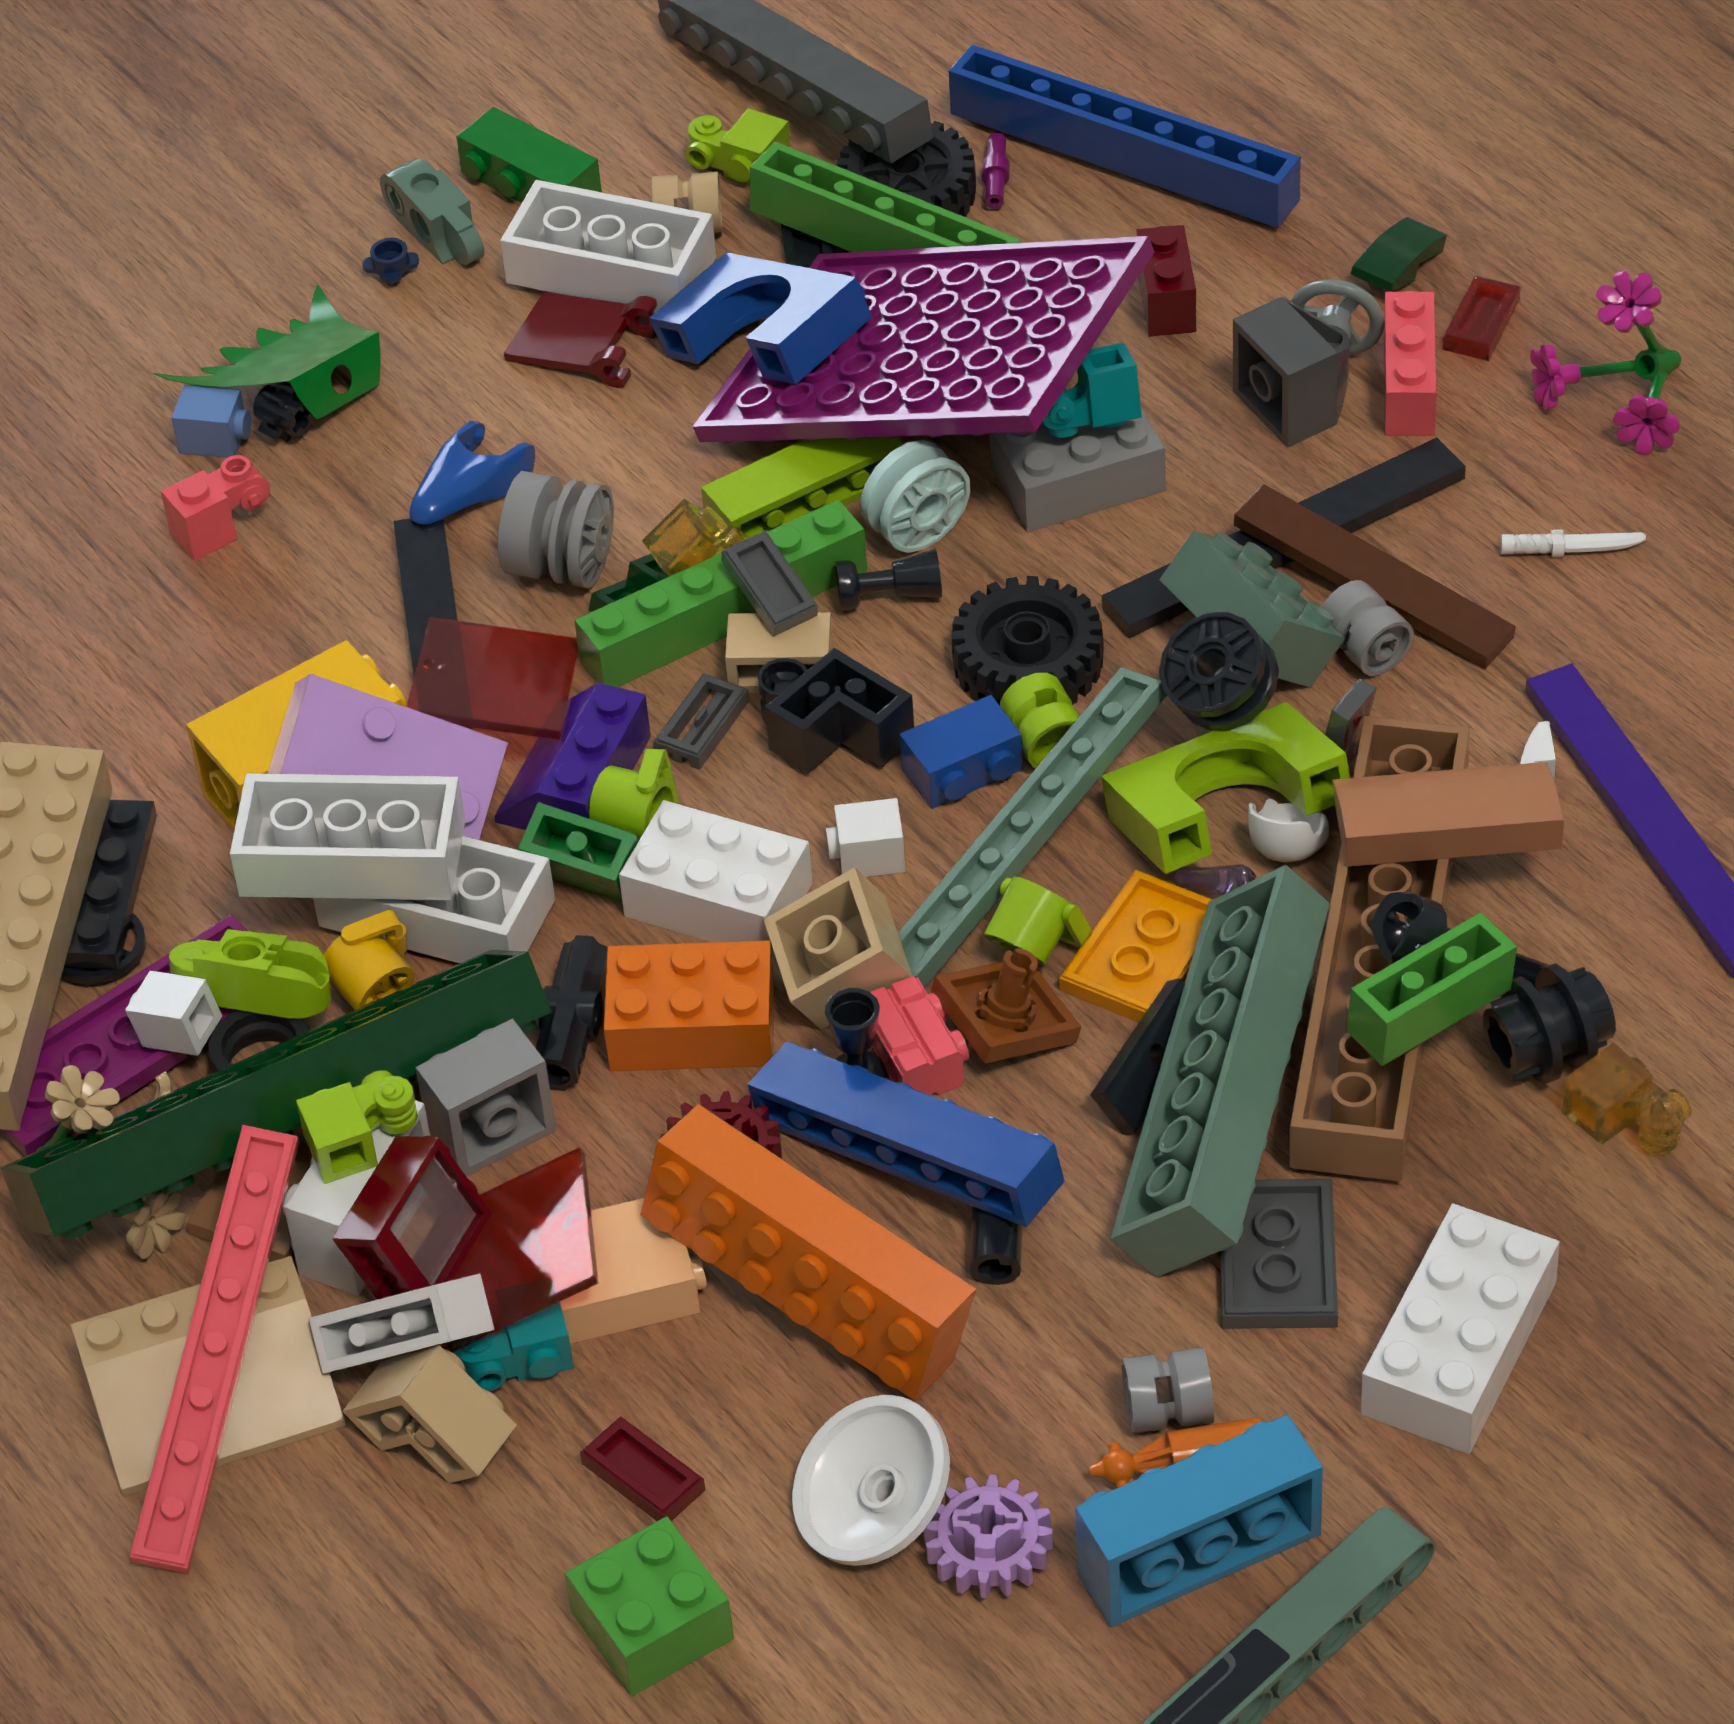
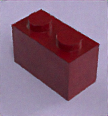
M1184 225L1136 229V236H1149L1155 251L1138 277L1148 337L1196 332V286Z

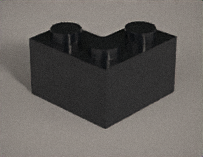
M836 648L829 651L765 706L769 750L806 773L810 772L841 744L846 745L882 767L900 751L899 734L914 728L912 694Z

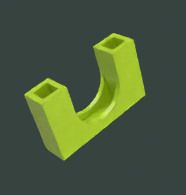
M1288 702L1266 709L1249 723L1232 730L1211 731L1101 775L1109 820L1165 874L1213 855L1205 810L1195 802L1196 799L1204 794L1233 785H1261L1278 791L1305 816H1309L1335 805L1332 780L1350 778L1346 752Z

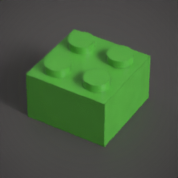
M668 1516L564 1573L571 1613L631 1697L734 1639L728 1597Z

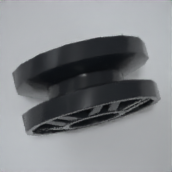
M1229 612L1206 613L1185 623L1172 635L1161 656L1159 669L1161 684L1166 695L1193 724L1210 731L1232 730L1252 721L1267 707L1276 691L1279 674L1275 652L1246 619ZM1220 668H1223L1220 673H1218L1217 675H1215V673H1216Z

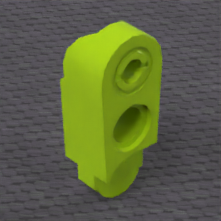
M227 929L220 942L197 939V941L182 943L174 947L169 954L170 974L206 979L218 1007L283 1018L302 1019L317 1015L330 1005L331 985L326 958L323 957L318 947L307 942L288 940L287 935Z

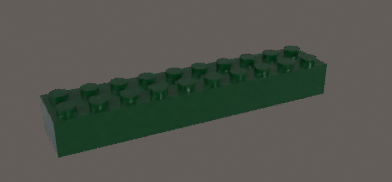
M489 950L114 1117L113 1122L104 1129L98 1130L92 1127L87 1133L72 1135L0 1167L26 1230L45 1234L46 1237H56L59 1235L61 1241L73 1239L93 1229L91 1220L109 1212H111L113 1218L129 1214L144 1206L142 1197L160 1189L164 1195L171 1194L192 1185L195 1182L193 1174L212 1166L214 1172L231 1168L242 1125L294 1135L293 1129L301 1126L296 1103L298 1099L348 1082L351 1083L352 1088L359 1086L366 1076L381 1070L390 1072L392 1076H400L404 1079L409 1077L412 1083L418 1082L415 1067L427 1062L436 1054L445 1053L476 1037L482 1031L494 1028L512 1018L523 1033L527 1034L538 1027L536 1019L552 1013L529 952Z

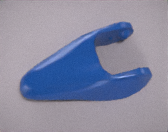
M469 421L442 445L414 495L409 511L410 519L422 525L432 524L472 504L506 496L513 479L521 471H533L535 463L534 445L523 442L503 455L476 454L473 451L484 439L485 426L478 421Z

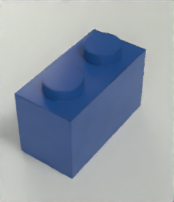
M992 695L899 734L902 770L931 809L951 800L960 799L972 791L995 781L1004 780L1012 774L1023 770L1022 735Z

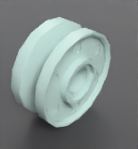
M926 440L907 442L891 451L869 476L860 498L861 516L872 529L881 533L894 549L906 553L924 550L940 541L955 526L963 514L971 493L970 478L965 470L956 461L950 460L935 443Z

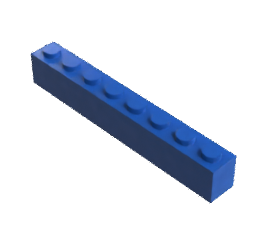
M973 44L948 71L950 110L952 115L1276 228L1282 224L1300 201V156Z

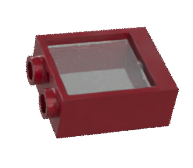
M395 1136L332 1239L378 1300L451 1281L492 1212L478 1194L476 1185L466 1177L452 1157L449 1147L439 1137Z

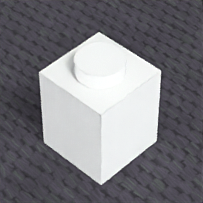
M897 798L834 805L836 827L826 828L829 859L840 858L842 874L854 867L865 877L906 872L903 833Z
M149 971L137 992L132 995L129 1005L125 1010L143 1047L196 1056L199 1055L222 1017L206 979L157 971Z

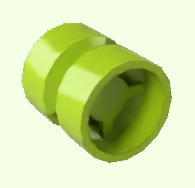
M1034 673L1022 677L1006 690L1000 701V707L1021 733L1022 751L1035 769L1080 717L1056 676L1049 673Z

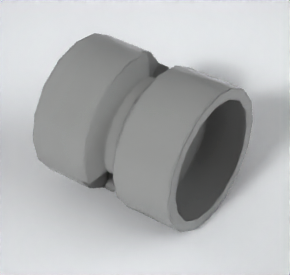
M1355 580L1341 585L1330 594L1322 605L1334 618L1331 625L1345 638L1339 648L1344 650L1346 657L1364 674L1369 676L1381 675L1396 666L1408 653L1414 637L1412 626L1394 608L1387 606L1385 600L1368 583L1362 580Z
M1203 1347L1171 1351L1167 1361H1160L1154 1354L1122 1358L1124 1397L1132 1433L1163 1430L1171 1419H1175L1181 1427L1214 1423L1212 1383L1207 1356ZM1167 1378L1170 1402L1158 1404L1155 1380Z

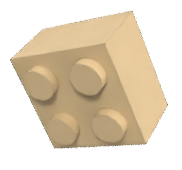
M855 867L764 918L790 1003L821 1030L830 1026L825 1015V1004L836 992L847 988H860L869 992L881 987L888 989L892 983L912 976L885 895Z

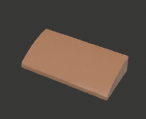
M1546 762L1332 780L1346 867L1562 849L1564 817L1556 785Z

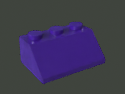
M596 683L557 705L494 815L495 823L526 830L538 802L589 818L590 797L599 774L610 765L633 770L651 737L646 694Z

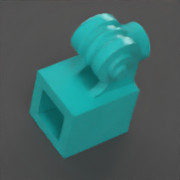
M1124 342L1090 349L1077 369V384L1069 390L1066 387L1064 388L1042 422L1049 428L1050 435L1065 438L1076 434L1079 426L1092 424L1093 428L1100 426L1117 427L1128 420L1142 418L1137 364Z
M554 1281L499 1294L504 1323L503 1328L492 1336L488 1331L452 1341L453 1353L463 1362L465 1372L482 1389L487 1391L500 1388L504 1385L507 1378L517 1376L519 1382L532 1378H548L558 1372L574 1369L569 1334Z

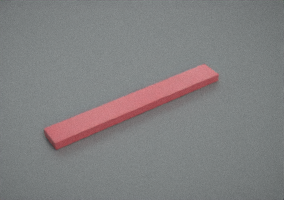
M242 1125L129 1556L131 1563L189 1574L299 1145L298 1136Z

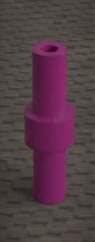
M1001 133L989 135L987 156L982 161L981 178L986 184L985 204L992 209L1000 208L1003 205L1004 185L1009 181L1010 162L1005 157L1006 137Z

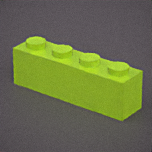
M860 437L854 440H847L845 438H823L814 441L801 440L701 486L705 523L725 547L729 548L765 530L768 532L838 499L846 506L861 498L864 485L875 467L891 451L902 446V442L899 438Z

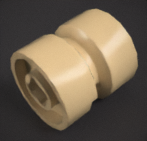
M718 172L692 173L688 181H683L678 174L652 176L653 203L677 207L676 198L688 197L689 210L712 214L714 233H722V208Z

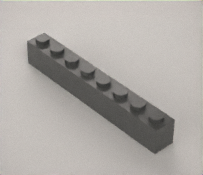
M658 0L660 9L658 13L659 23L668 35L681 40L695 51L710 57L724 68L739 74L751 84L768 91L780 101H785L805 113L809 118H814L834 130L838 135L848 138L863 147L867 152L877 155L888 163H893L934 138L928 100L925 97L754 0Z

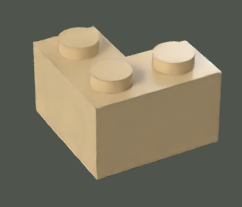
M440 1345L381 1361L342 1411L381 1451L411 1444L448 1483L479 1476L517 1426L503 1411L502 1402L493 1393L482 1389L465 1372V1366L458 1356L449 1350L443 1349Z

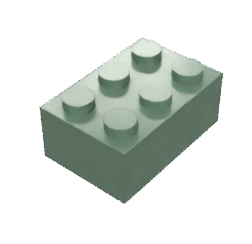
M1194 530L1159 580L1196 617L1211 612H1229L1246 619L1275 652L1279 667L1278 678L1311 687L1345 640L1331 625L1334 620L1333 616L1320 605L1305 600L1300 595L1303 587L1289 575L1280 571L1277 572L1270 565L1273 560L1272 557L1258 545L1247 542L1245 546H1242L1223 533L1217 532L1215 536H1210Z

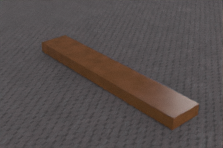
M1265 484L1234 514L1233 526L1339 586L1355 580H1362L1368 583L1385 600L1387 606L1394 608L1412 628L1484 669L1491 664L1514 638L1515 625Z

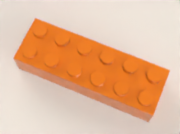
M699 1104L657 1141L640 1214L651 1222L656 1229L669 1234L694 1251L702 1260L713 1264L740 1282L749 1292L759 1295L787 1314L792 1321L805 1326L833 1345L838 1352L852 1358L879 1376L888 1386L898 1389L914 1401L954 1362L976 1288Z

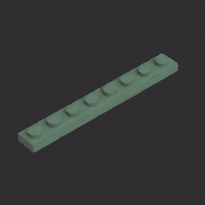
M1121 667L898 932L912 976L919 978L924 988L1000 898L1002 882L1006 878L1017 877L1167 697L1163 691L1161 680Z

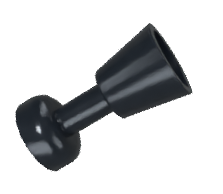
M936 549L894 561L891 564L892 569L859 574L853 562L849 560L836 561L835 570L841 611L857 608L860 604V593L894 589L896 596L942 598L941 575Z
M847 988L836 992L825 1004V1015L838 1048L844 1052L835 1060L851 1066H861L870 1073L885 1078V1068L881 1058L875 1053L868 1051L874 1042L880 1005L877 998L869 991L860 988Z

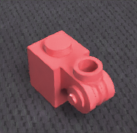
M242 455L230 456L222 462L220 469L210 474L202 470L161 491L169 532L195 561L237 540L232 510L239 504L246 510L257 509L267 500L270 493V485L247 457Z

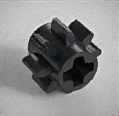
M287 382L266 385L259 391L253 404L254 415L263 420L258 427V431L275 440L280 438L289 442L291 436H301L308 430L314 417L304 407L291 384Z

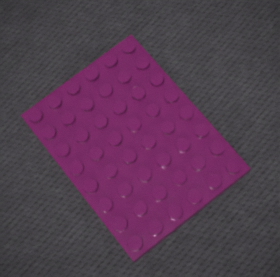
M1149 236L819 254L809 268L856 277L864 290L865 301L872 318L796 385L763 378L751 349H749L692 427L699 442H722L725 444L737 441L760 440L763 442L792 439L814 441L823 438L854 440L860 437L898 438L901 436L918 435L940 437L950 434L981 436L988 433L1027 434L1036 432L1155 251Z

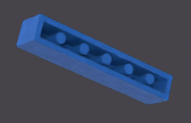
M786 1041L747 1084L755 1109L766 1105L769 1108L770 1120L778 1121L779 1131L1025 1227L1030 1224L1065 1182L1055 1143L1038 1133L1031 1134L1004 1124L996 1117L983 1116L959 1107L951 1100L938 1099L914 1090L906 1083H896L877 1076L861 1066H851L832 1059L816 1049H806Z

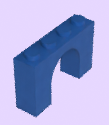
M726 252L649 319L666 357L699 364L736 331L754 321L769 317L746 337L747 343L763 378L796 385L870 320L872 315L865 301L864 290L856 277Z

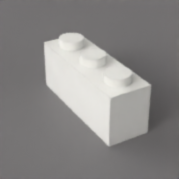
M480 1273L309 1318L322 1374L494 1330Z

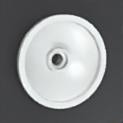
M894 1395L864 1398L848 1405L832 1416L817 1431L806 1447L794 1478L792 1490L793 1513L798 1529L806 1542L829 1560L853 1566L868 1565L885 1560L912 1543L934 1517L941 1504L948 1483L950 1470L949 1447L945 1434L937 1420L919 1404L907 1398Z

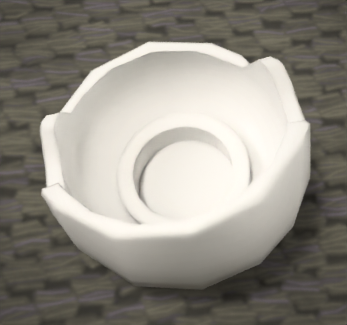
M1267 799L1259 813H1257L1254 803H1249L1248 827L1251 844L1267 859L1284 863L1304 860L1319 851L1329 838V823L1326 816L1320 811L1305 816L1292 803L1278 804L1273 799Z

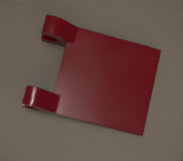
M543 292L504 352L505 360L590 373L611 387L622 388L630 378L631 370L630 368L619 367L626 357V351L622 347L615 346L626 327L642 337L653 338L656 336L649 318L657 307V301L649 296H640L632 302L625 304Z

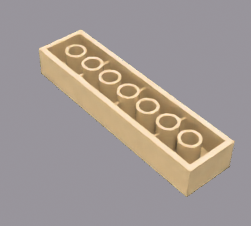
M0 742V1129L19 1131L111 798L113 789L104 750Z

